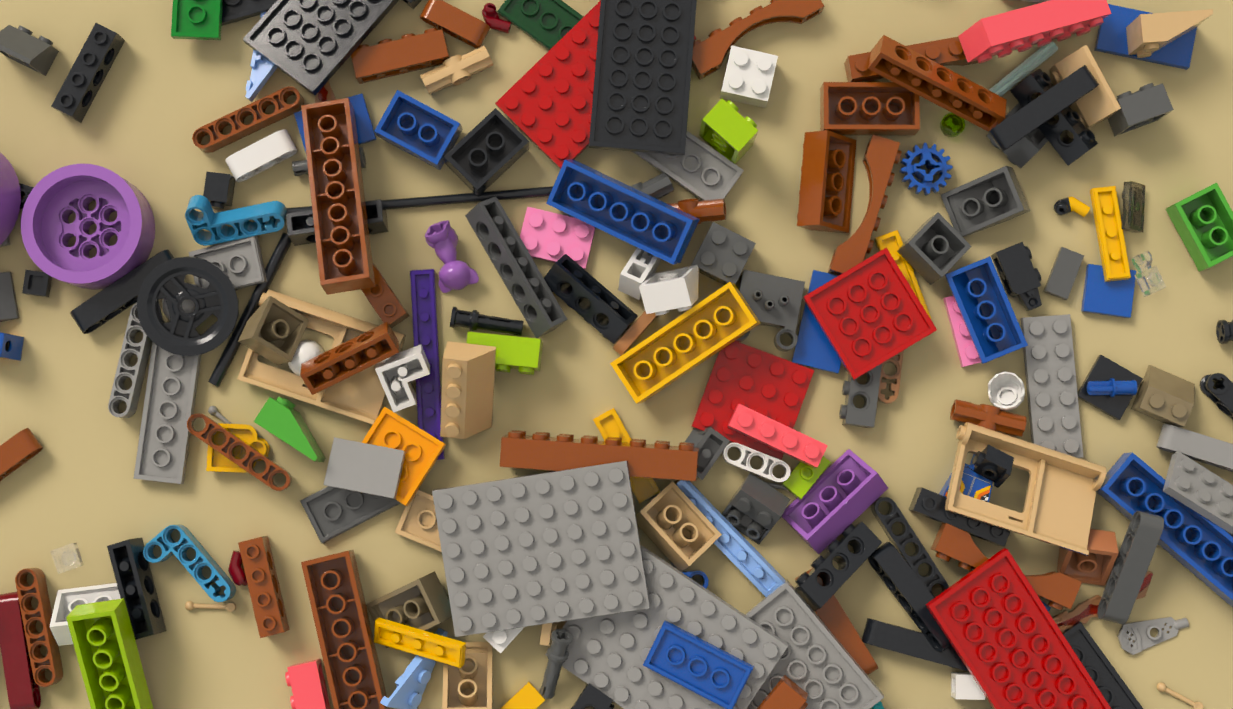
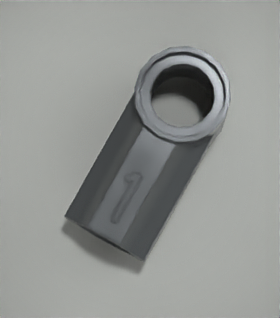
M665 172L644 183L639 182L631 186L656 199H660L674 191L672 183Z

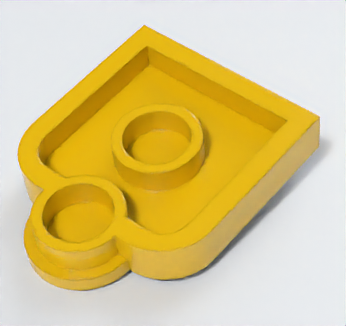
M218 423L266 457L268 456L270 446L265 439L258 437V432L254 427L246 424ZM217 432L213 438L214 443L219 446L225 443V434ZM208 445L206 471L247 472ZM239 445L234 449L233 454L235 458L242 459L246 455V450L243 446ZM262 459L256 460L253 465V468H255L257 461H261Z

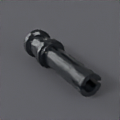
M453 306L450 328L458 326L469 328L470 331L484 329L521 336L524 321L479 314L477 310L472 312L458 310L457 307Z

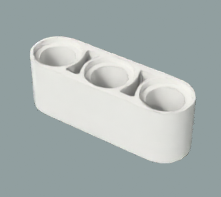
M283 129L230 155L225 161L235 181L242 182L290 158L297 153V149L288 131Z
M730 443L723 450V459L728 464L770 481L784 482L790 476V467L786 462L739 443ZM731 447H736L740 451V457L736 461L729 459L727 455ZM753 456H759L762 459V466L758 470L750 466V459ZM776 465L783 466L785 470L784 476L780 479L774 477L772 473Z

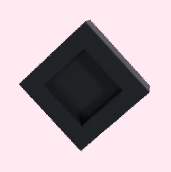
M26 270L22 293L49 297L52 277L45 272Z

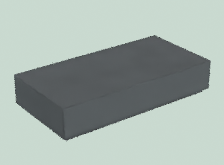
M1061 247L1043 292L1067 300L1084 255Z

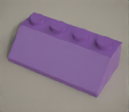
M848 449L816 480L801 500L796 498L785 509L781 517L817 554H820L873 504L888 487L875 470Z

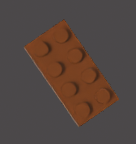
M823 82L820 88V131L829 130L840 135L915 136L920 130V96L894 82Z

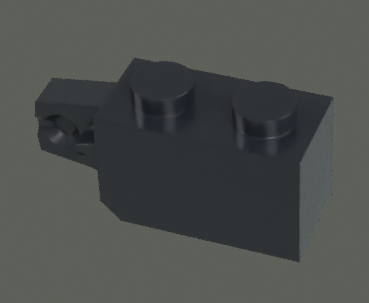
M1020 242L992 254V260L1007 295L1011 297L1018 296L1026 311L1041 306L1042 303L1038 287L1041 286V275L1038 269L1034 268L1031 263L1032 254L1030 249L1024 246L1023 242Z

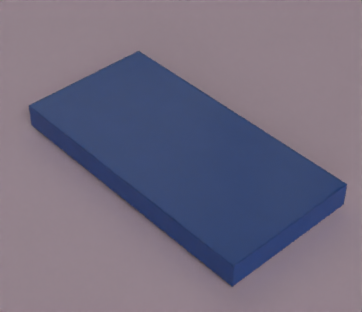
M1108 4L1112 14L1103 19L1104 23L1099 25L1094 51L1185 70L1190 67L1197 27L1155 51L1151 56L1138 58L1137 55H1128L1126 27L1140 14L1152 13Z
M813 270L807 294L836 278L837 275ZM805 302L792 362L838 374L841 360Z
M666 620L643 666L725 709L734 708L754 668L753 665Z

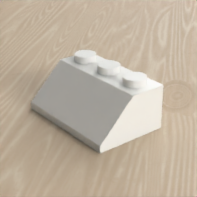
M117 583L57 591L50 629L58 646L73 644L66 617L76 605L121 599Z

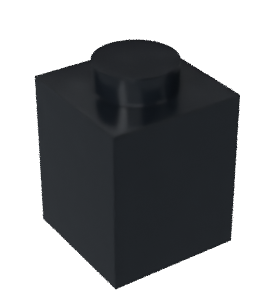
M206 172L203 196L210 201L212 208L224 209V206H232L235 187L234 177L231 174Z

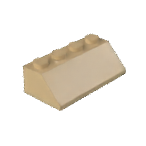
M447 341L442 363L440 437L466 439L492 427L496 361L495 346Z

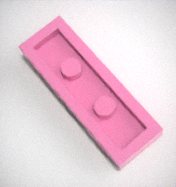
M954 296L943 298L961 367L981 363Z

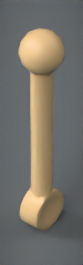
M188 601L185 603V608L189 611L194 608L226 609L228 612H233L236 609V604L234 602L227 604H198Z
M1163 682L1158 683L1156 686L1159 692H1166L1191 705L1193 709L1204 708L1201 702H1194L1167 688Z

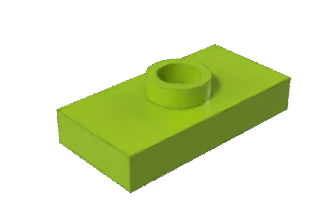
M824 456L818 468H813L803 462H799L790 473L789 478L781 485L801 500L831 462Z

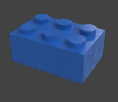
M397 90L374 132L382 140L441 170L445 162L444 156L453 148L463 129L459 122Z

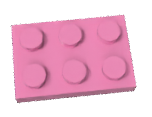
M527 207L520 238L533 258L555 263L563 255L567 254L586 270L596 227L574 217Z

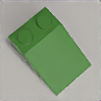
M280 396L277 399L269 397L253 422L313 461L324 462L326 457L301 414L294 409L296 405Z

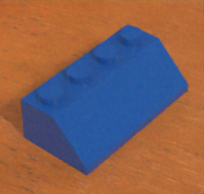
M990 256L945 274L982 364L1028 346Z

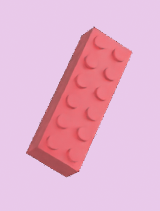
M1050 0L982 18L958 37L967 62L978 61L980 64L989 61L995 55H998V58L1010 55L1013 50L1023 52L1032 48V45L1035 44L1038 47H1042L1051 43L1053 39H1057L1060 42L1070 38L1071 34L1076 33L1077 36L1087 34L1091 31L1090 28L1104 23L1103 19L1112 13L1107 0Z

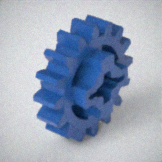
M923 143L921 149L915 145L913 152L908 150L905 153L908 159L903 158L900 163L905 167L901 168L899 173L906 175L902 182L908 181L910 183L907 187L908 190L915 187V194H919L921 190H924L925 196H928L931 189L934 193H937L939 186L944 188L947 185L944 180L951 178L952 175L947 173V171H950L953 166L946 163L950 156H942L945 151L944 149L938 152L936 151V144L928 148L927 143ZM920 155L919 163L911 165L913 159ZM924 165H926L927 169H930L928 174H926L925 170H921ZM940 174L939 179L932 183L933 175Z

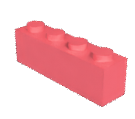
M741 404L736 406L727 425L728 428L813 468H818L828 446Z
M321 659L287 667L288 672L285 673L287 685L292 688L293 696L290 697L292 709H331Z

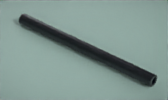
M282 234L265 268L267 282L257 284L208 381L209 383L220 386L241 344L238 340L248 319L260 307V297L263 293H267L292 243L288 234Z

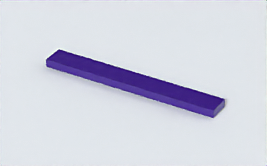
M411 270L414 347L422 345L430 364V374L416 379L418 427L444 443V437H440L441 379L435 270ZM444 449L437 460L445 459Z

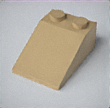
M1213 9L1140 14L1126 27L1128 55H1137L1138 58L1151 56L1155 51L1199 26L1213 15Z
M465 642V664L461 668L443 663L442 709H493V646L489 642Z

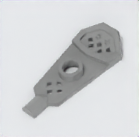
M1172 617L1126 623L1121 626L1117 637L1121 649L1134 655L1177 636L1179 629L1189 627V622L1187 618L1174 620ZM1152 628H1156L1158 630V634L1156 637H1152L1150 635V630Z

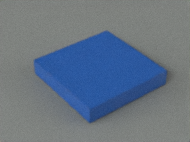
M1088 264L1081 312L1131 318L1136 270H1130L1131 278L1128 280L1105 282L1102 266Z

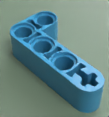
M195 195L189 200L185 218L194 240L200 245L208 246L279 231L284 227L287 208L279 201H271L214 213L210 201L205 196Z
M169 525L144 547L143 555L147 561L152 563L163 562L174 554L215 602L230 600L235 595L236 586L184 525ZM174 529H177L181 535L178 542L173 541L171 537ZM156 545L162 549V554L159 558H156L153 554V548ZM190 547L196 551L194 560H190L187 557V550ZM204 566L210 567L212 571L209 579L205 578L202 574ZM222 586L226 587V589L224 590V595L219 594L221 590L220 587Z

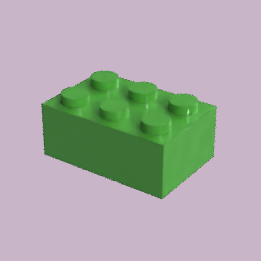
M1217 183L1165 209L1199 272L1233 256V211Z

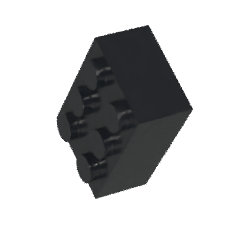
M495 108L444 156V161L479 197L529 150V141Z

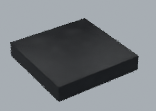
M1099 355L1078 391V398L1114 419L1120 420L1134 395H1115V397H1110L1109 395H1088L1087 383L1089 381H1109L1110 378H1114L1115 381L1136 380L1138 389L1143 378L1105 356Z

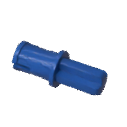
M1110 378L1109 381H1089L1086 389L1088 395H1109L1110 397H1115V395H1136L1137 382L1136 380L1115 381L1114 378Z

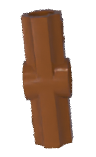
M724 198L699 201V199H685L678 201V203H667L700 219L698 224L707 221L726 220L727 211Z
M957 399L954 400L950 412V420L962 423L969 422L1016 437H1022L1027 423L1025 416L1001 411L1000 408L995 406L977 405Z

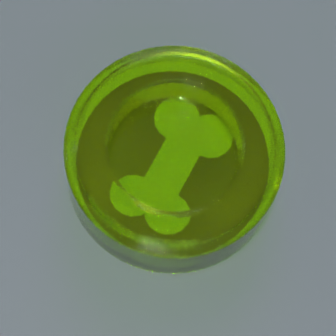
M952 112L946 114L940 122L942 133L948 137L960 135L965 128V120Z

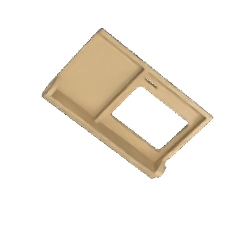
M273 290L263 293L259 300V306H261L269 296H272L307 318L309 322L306 328L334 338L331 349L378 326ZM393 331L399 341V352H401L406 335ZM248 348L237 378L238 380L370 424H374L379 416L386 394L376 373V364L312 395L301 376L259 362V354Z
M966 422L964 426L960 425L956 433V439H959L945 510L1088 556L1087 545L1096 491L1104 483L1106 467ZM989 444L1014 457L1013 467L1029 473L1030 477L1022 513L964 495L960 492L967 453L976 454L978 451L982 452Z

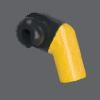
M1067 197L1058 200L1054 205V210L1058 215H1065L1074 211L1085 217L1090 207L1074 197Z

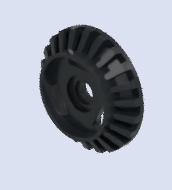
M178 257L158 265L144 279L138 293L137 313L144 332L157 346L176 355L195 356L217 348L229 337L239 315V298L237 297L234 284L229 279L230 277L217 265L202 258ZM186 275L205 279L209 282L208 289L185 282ZM159 299H166L170 322H165L162 318ZM190 299L195 303V310L192 313H187L182 309V302L184 300ZM214 314L218 321L203 334H200L196 328Z

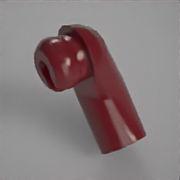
M485 4L482 10L485 23L490 26V29L509 34L511 22L499 18L494 4Z
M233 550L228 572L234 584L247 586L246 575L242 569L241 553Z

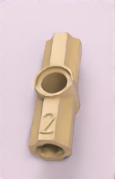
M482 46L463 56H452L446 59L441 66L420 76L430 95L450 85L456 86L468 81L471 75L493 66L487 49L485 46Z

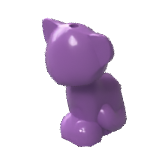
M446 220L431 225L426 231L425 239L427 244L435 249L436 255L444 263L439 271L440 279L438 285L443 293H447L451 290H461L468 284L477 283L479 281L477 272L470 268L466 262L456 260L458 236L450 226V222Z

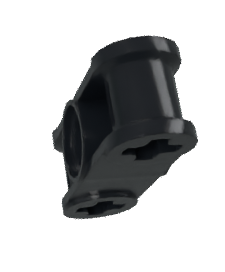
M1222 373L1204 376L1200 381V390L1223 413L1233 419V382ZM1213 380L1216 381V383H1215L1216 389H1213V386H1214Z

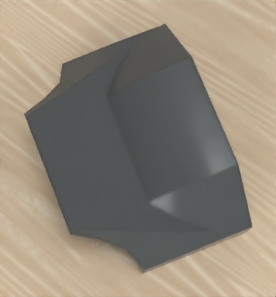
M708 427L704 431L694 428L685 441L694 443V447L699 448L698 478L704 479L730 442L728 438L712 427Z

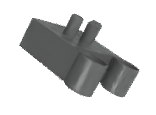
M743 270L739 286L740 293L761 325L782 328L775 335V347L782 352L791 350L797 343L795 332L805 282ZM750 331L735 341H744L749 336ZM788 334L792 339L791 345H782L780 343V335Z

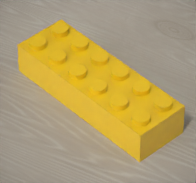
M729 282L610 364L635 403L640 404L760 324V321L736 285Z

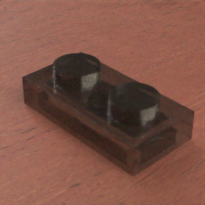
M1133 181L1124 182L1121 215L1122 229L1134 233L1143 232L1145 185Z

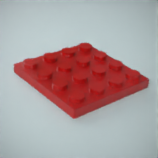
M887 247L803 297L852 380H855L937 330Z
M734 341L719 351L691 427L702 431L712 427L733 443H739L782 460L784 453L728 428L727 425L736 406L741 404L793 429L814 370Z

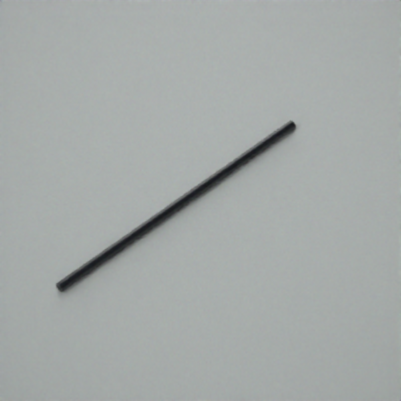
M553 186L483 192L479 197L475 193L381 201L385 209L482 202L495 196L498 200L550 196ZM312 206L287 208V213L312 210Z

